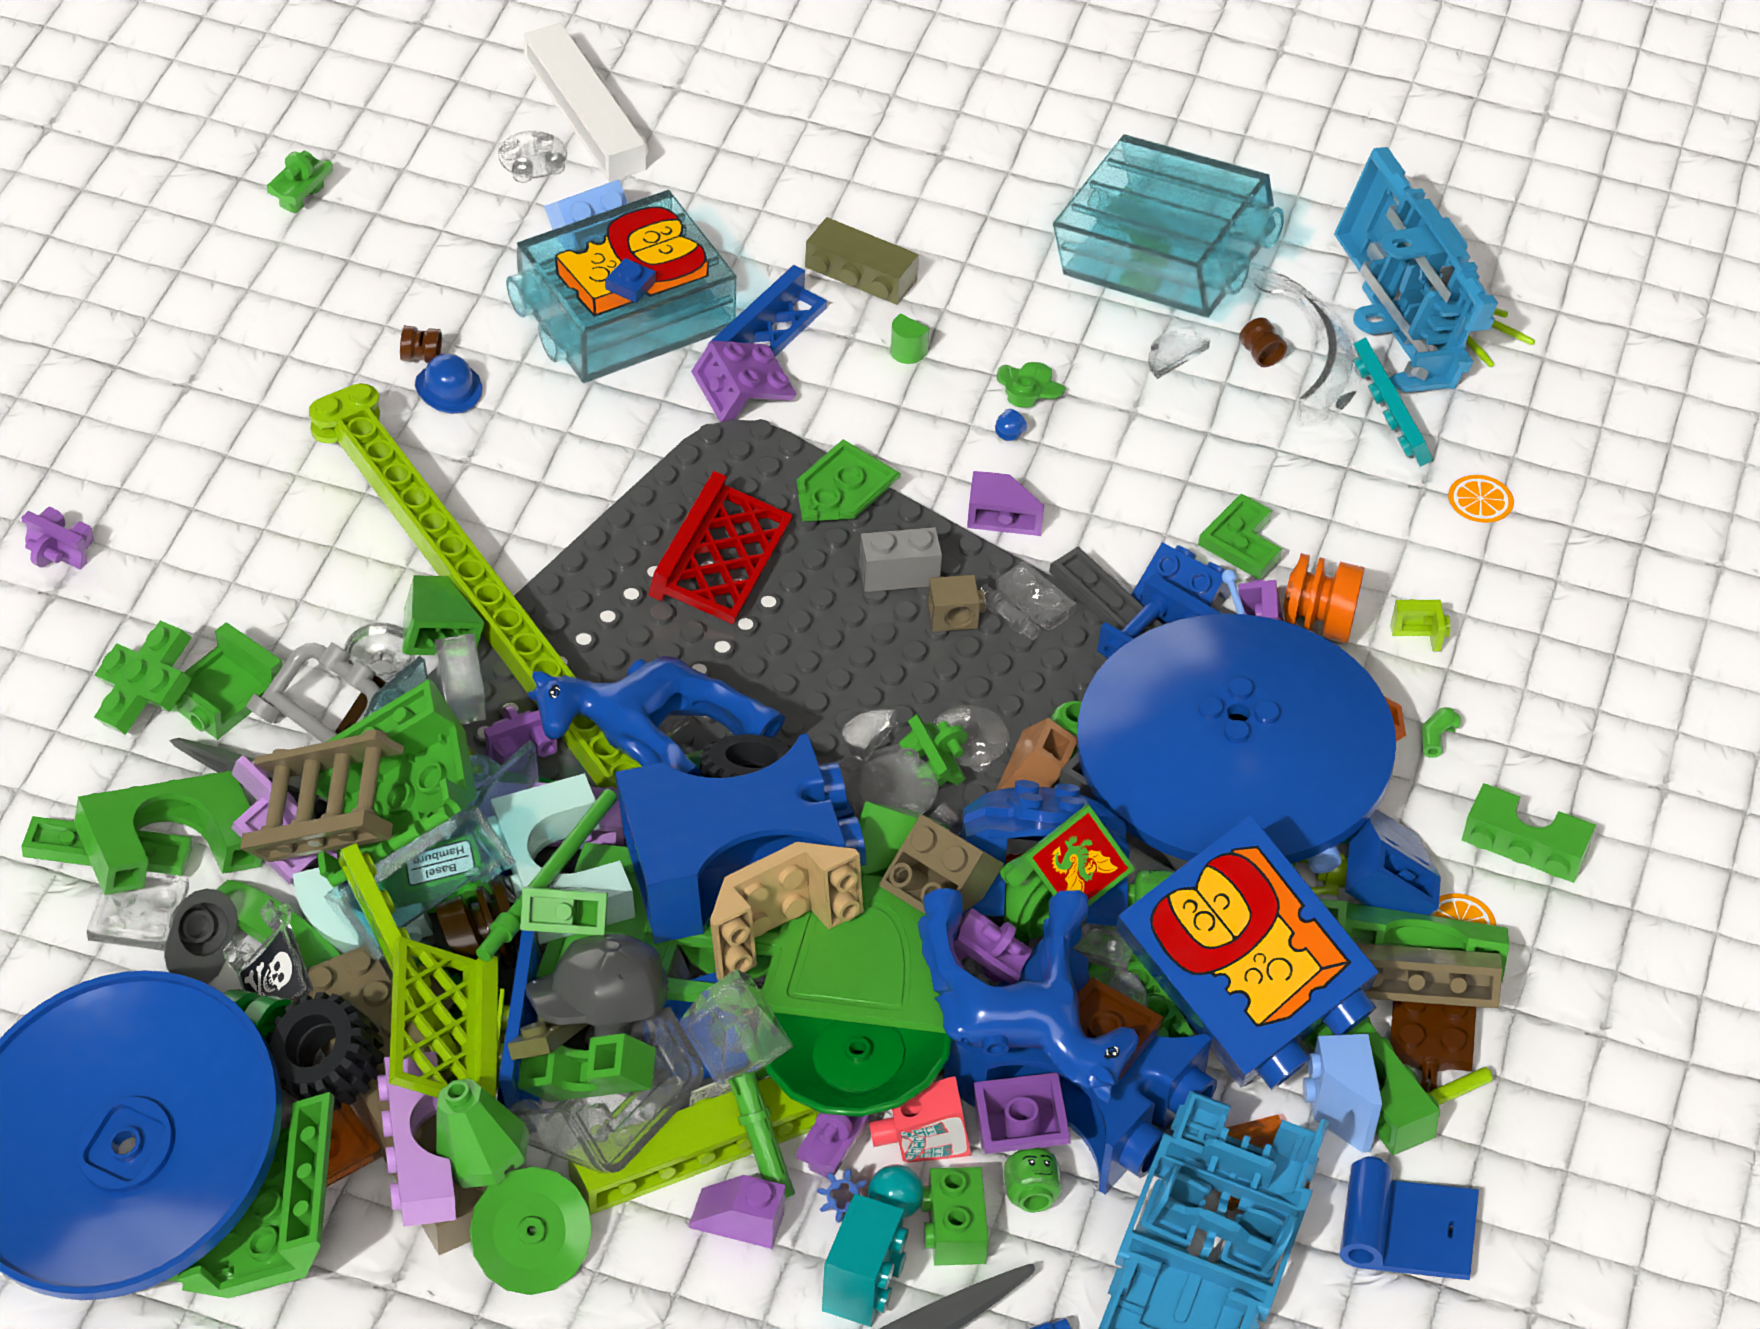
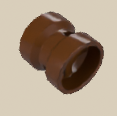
M1259 317L1253 319L1240 332V342L1245 349L1252 351V358L1260 367L1273 366L1287 352L1288 346L1279 334H1275L1274 326L1266 318Z
M404 325L400 339L401 361L413 362L416 359H423L425 363H429L432 358L441 354V329L428 328L426 331H420L415 326Z

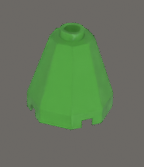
M472 1079L454 1080L439 1092L437 1101L436 1156L450 1159L452 1177L461 1188L498 1185L507 1177L504 1172L511 1165H514L515 1169H517L525 1162L529 1140V1131L525 1123Z

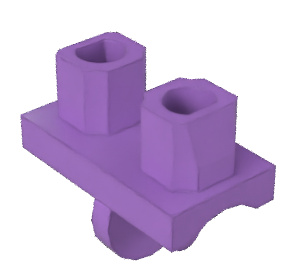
M50 506L39 515L27 511L21 517L22 522L27 527L25 548L31 551L30 560L32 564L42 568L51 561L55 563L63 561L81 570L88 563L86 550L94 541L91 526L79 521L68 530L64 528V516L60 511Z
M513 705L503 707L502 710L504 719L493 722L492 726L484 728L486 740L485 755L489 763L497 760L505 769L519 766L523 762V751L534 748L537 755L541 757L557 752V739L551 740L546 737L542 728L539 710L532 713L526 711L518 714Z
M971 908L963 917L958 928L959 932L954 940L956 955L960 959L971 957L980 963L984 975L995 983L1001 980L1010 985L1017 983L1021 976L1022 967L1030 956L1032 949L1013 937L1016 927L1009 922L999 927L975 909Z
M820 1112L815 1124L797 1150V1159L808 1163L810 1171L825 1178H828L827 1174L829 1172L835 1175L869 1122L870 1115L857 1117L823 1114Z

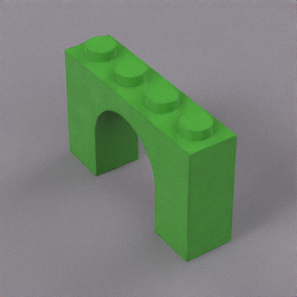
M232 771L210 773L202 776L78 796L74 826L104 895L144 888L149 860L136 831L156 822H176L189 826L199 832L209 844L222 874L261 866V858L240 849L242 838L231 828L233 822L250 808L240 783L233 777Z

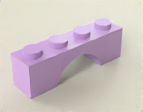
M436 1051L423 1053L434 1067L438 1066ZM410 1056L403 1060V1072L419 1077L424 1075ZM384 1057L386 1075H378L377 1079L380 1102L389 1101L390 1109L381 1111L384 1137L393 1136L394 1144L392 1147H385L388 1174L397 1173L398 1183L390 1184L392 1211L401 1210L403 1227L456 1220L450 1159L427 1152L414 1139L418 1128L427 1119L437 1114L438 1098L389 1084L390 1057Z

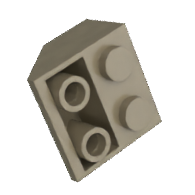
M920 814L880 881L879 886L924 914L923 898L926 894L936 889L951 888L962 894L963 912H965L984 898L1004 863L939 823Z

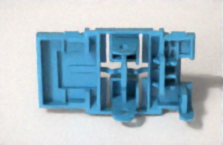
M1190 1090L1185 1104L1179 1105L1172 1123L1173 1135L1170 1136L1164 1133L1115 1260V1264L1122 1268L1116 1269L1108 1290V1294L1111 1297L1098 1329H1238V1327L1239 1329H1258L1260 1324L1257 1320L1265 1322L1270 1312L1313 1190L1305 1188L1306 1182L1311 1183L1319 1161L1317 1153L1329 1122L1322 1118L1316 1132L1282 1120L1273 1144H1266L1265 1148L1262 1149L1249 1144L1251 1137L1245 1135L1243 1141L1227 1135L1229 1129L1225 1128L1224 1124L1231 1108L1230 1105ZM1156 1176V1177H1158V1178H1161V1179L1156 1180V1182L1154 1183V1185H1153L1152 1188L1150 1189L1149 1194H1148L1147 1199H1146V1202H1145V1204H1144L1143 1210H1142L1141 1215H1140V1217H1139L1138 1223H1137L1136 1228H1135V1230H1134V1226H1135V1224H1136L1137 1218H1138V1216H1139L1140 1210H1141L1142 1205H1143V1203H1144L1145 1197H1146V1195H1147V1192H1148V1190H1149V1187H1150V1184H1151V1182H1152L1153 1177ZM1212 1189L1222 1192L1215 1213L1204 1209L1206 1200L1203 1197H1209ZM1230 1196L1240 1199L1237 1208L1244 1211L1242 1215L1237 1214L1233 1221L1224 1217ZM1196 1228L1208 1232L1198 1257L1188 1254V1250H1186L1192 1241ZM1217 1236L1224 1239L1217 1260L1213 1264L1208 1262L1207 1258ZM1283 1254L1274 1282L1270 1283L1269 1281L1272 1278L1277 1261Z

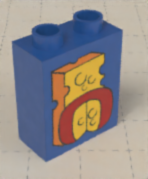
M1251 814L1118 915L1116 932L1198 1035L1206 1033L1212 1037L1210 1050L1241 1088L1259 1074L1271 1090L1275 1089L1298 1072L1310 1060V1057L1300 1046L1299 1042L1324 1023L1334 1035H1345L1377 1008L1365 991L1372 987L1378 970Z

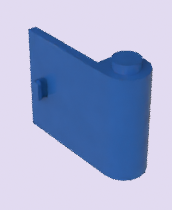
M1367 1156L1357 1160L1350 1168L1339 1255L1346 1264L1362 1269L1470 1280L1479 1189L1393 1180L1392 1168L1382 1159Z

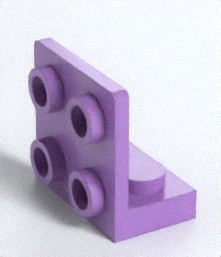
M710 341L691 371L720 422L735 419L749 398L792 401L797 395L789 382V378L776 360L773 351L765 344Z

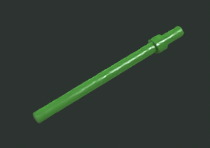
M605 789L527 887H549L617 801V794L613 790ZM522 894L507 912L500 913L491 924L490 934L476 950V954L481 960L490 961L503 943L510 942L520 930Z

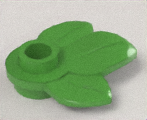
M1041 362L1025 363L1021 369L1006 364L1000 366L997 371V381L1006 386L1005 392L1008 395V402L1017 407H1032L1039 398L1055 399L1066 391L1064 385L1051 381L1052 369Z

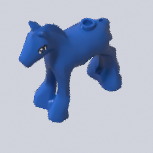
M661 656L649 663L644 659H639L631 665L627 672V677L614 683H592L589 680H579L578 678L566 675L553 677L541 671H533L532 678L537 687L528 693L529 698L537 701L543 731L546 737L551 740L564 737L574 718L578 715H583L596 723L612 747L641 766L664 762L678 771L699 777L701 775L700 768L687 758L679 745L658 729L667 716H707L724 725L733 735L750 734L775 738L785 722V716L777 709L764 706L761 701L740 693L725 681L710 678L707 674L691 668L684 661L668 656Z
M951 888L936 889L926 894L923 898L925 916L921 917L917 924L920 940H922V954L930 968L933 988L935 992L940 994L934 999L941 1008L943 1028L948 1037L956 1042H964L970 1047L983 1048V1053L988 1056L1004 1055L1008 1052L1009 1048L1041 1049L1045 1051L1047 1056L1053 1061V1064L1057 1065L1058 1069L1071 1082H1075L1087 1089L1091 1088L1099 1099L1109 1103L1111 1087L1118 1084V1077L1136 1050L1139 1037L1134 1029L1120 1027L1101 1036L1090 1038L1085 1035L1081 1028L1079 996L1070 968L1069 952L1082 938V922L1088 917V896L1080 890L1060 891L1049 899V918L1045 919L1042 925L1041 965L1043 982L1022 981L1004 987L987 985L966 971L955 953L954 940L959 932L958 926L963 913L962 894Z

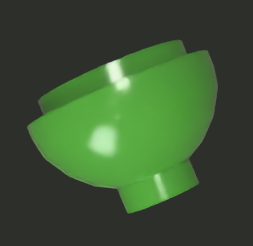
M1034 870L1018 886L1013 887L1005 882L1004 916H1001L1004 924L1009 922L1016 927L1013 937L1020 942H1028L1030 939H1037L1043 936V933L1037 926V920L1049 912V899L1052 898V895Z

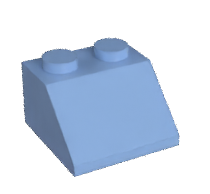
M1369 1035L1318 1036L1315 1052L1308 1055L1310 1057L1308 1061L1309 1077L1303 1078L1305 1103H1311L1314 1120L1320 1123L1322 1118L1326 1119L1329 1122L1327 1129L1362 1153L1371 1152L1382 1100Z

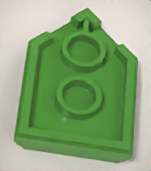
M842 439L797 479L802 522L854 519L901 478V473Z

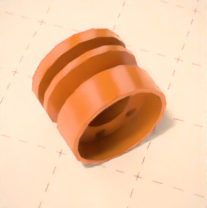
M1301 553L1298 563L1290 573L1283 604L1285 622L1296 625L1298 616L1305 617L1304 628L1311 631L1315 620L1323 621L1322 633L1325 639L1348 644L1365 567L1340 562L1334 576L1330 577L1326 576V558L1319 557L1316 572L1311 573L1308 572L1311 555Z

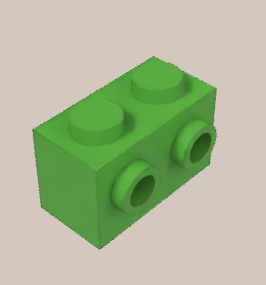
M930 1168L928 1186H923L924 1195L921 1210L922 1212H929L930 1222H924L925 1249L933 1250L934 1266L986 1264L989 1240L982 1168Z

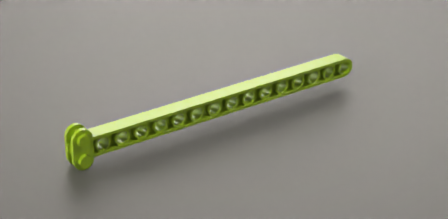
M358 383L313 401L309 407L310 429L313 438L322 443L338 442L436 573L439 576H448L484 621L482 634L525 691L529 693V691L537 687L532 678L533 671H541L553 677L566 675L576 678L381 424L378 406L379 393L377 389L368 384ZM583 715L576 716L564 737H561L599 788L612 787L617 789L615 772L642 767L612 747L596 723Z

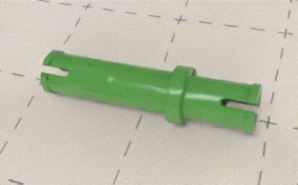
M755 1070L728 1079L740 1112V1116L737 1117L739 1124L745 1127L762 1179L786 1185L785 1198L794 1195L795 1190L789 1178L769 1117L773 1114L770 1106L766 1107L758 1086Z

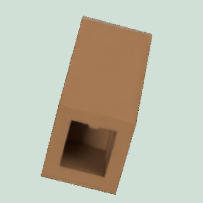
M1046 718L1024 729L996 790L1014 788L1015 782L1018 780H1030L1037 782L1040 785L1039 787L1051 788L1060 777L1061 769L1069 762L1077 744V738L1050 718Z

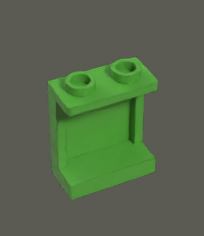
M227 622L215 630L217 647L183 672L192 681L171 710L173 712L178 711L189 719L197 730L201 732L206 731L217 740L252 713L246 707V704L254 693L262 697L283 666L281 659Z

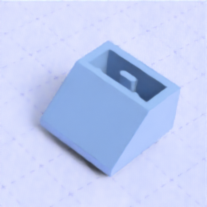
M619 179L544 206L558 243L564 250L571 249L575 252L584 251L586 249V242L602 243L604 240L603 236L607 234L608 224L615 218L631 211Z

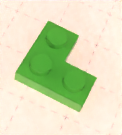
M1242 493L1199 535V546L1259 580L1281 559L1282 548L1257 535L1270 521L1272 510Z

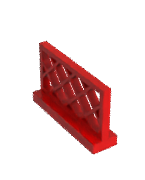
M713 470L654 571L648 596L662 602L665 595H668L730 624H734L791 523L793 515L725 485L727 476ZM726 500L740 505L744 512L728 515L724 507ZM769 518L780 524L777 528L763 531L758 519ZM749 521L754 533L738 536L733 524ZM724 526L730 538L714 541L709 530ZM759 542L763 553L748 556L743 545ZM735 547L740 558L723 561L719 550ZM710 552L715 563L699 566L694 556ZM744 567L749 579L734 582L728 570ZM720 572L725 584L709 587L704 575ZM695 577L700 589L689 591L678 586L680 580ZM730 593L735 604L732 609L716 603L714 596Z

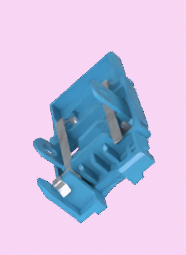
M1388 147L1374 148L1334 233L1365 279L1362 289L1373 304L1362 306L1355 311L1353 316L1354 324L1360 330L1370 334L1392 332L1411 359V361H1408L1404 372L1389 377L1395 388L1404 392L1445 388L1455 389L1463 372H1469L1474 362L1465 350L1468 335L1473 331L1490 330L1495 320L1493 313L1498 302L1493 295L1488 294L1479 281L1480 276L1476 272L1478 267L1475 262H1468L1470 255L1466 251L1467 243L1448 217L1443 218L1430 199H1424L1426 193L1422 188H1413L1405 177L1406 172ZM1399 289L1401 292L1400 299L1393 301ZM1379 316L1383 321L1369 322L1366 318Z

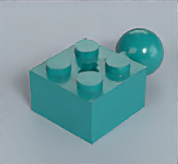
M900 1164L885 1166L872 1177L869 1183L868 1197L854 1193L824 1264L823 1312L872 1327L877 1312L885 1313L892 1294V1288L888 1287L892 1276L900 1277L907 1253L903 1252L907 1241L909 1229L903 1227V1219L910 1217L918 1210L924 1195L921 1179L909 1167Z

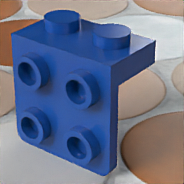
M1162 542L1131 595L1141 604L1144 582L1153 573L1210 607L1217 595L1227 600L1231 593L1228 584L1222 581V573L1225 569L1212 562L1205 565L1195 560L1196 555L1188 549L1179 545L1174 549ZM1156 617L1163 625L1167 624V622Z

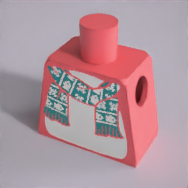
M955 1076L933 1082L929 1088L905 1104L892 1109L893 1117L869 1122L873 1146L878 1147L899 1142L904 1162L910 1163L971 1156Z

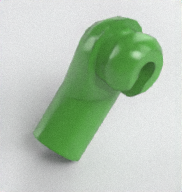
M1450 707L1439 708L1422 725L1423 754L1426 757L1435 758L1440 756L1443 751L1441 734L1445 730L1452 733L1455 732V728L1459 729L1462 720L1461 716L1454 712V709Z

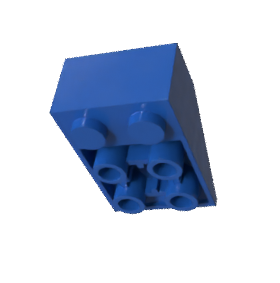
M1376 809L1365 824L1350 836L1345 892L1367 906L1429 915L1439 909L1441 876L1420 838L1413 831Z

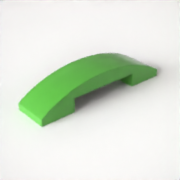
M226 880L216 889L229 896L234 903L238 917L236 926L264 946L268 947L280 929L282 936L288 931L291 943L299 957L302 971L341 955L308 922L266 893L233 880Z

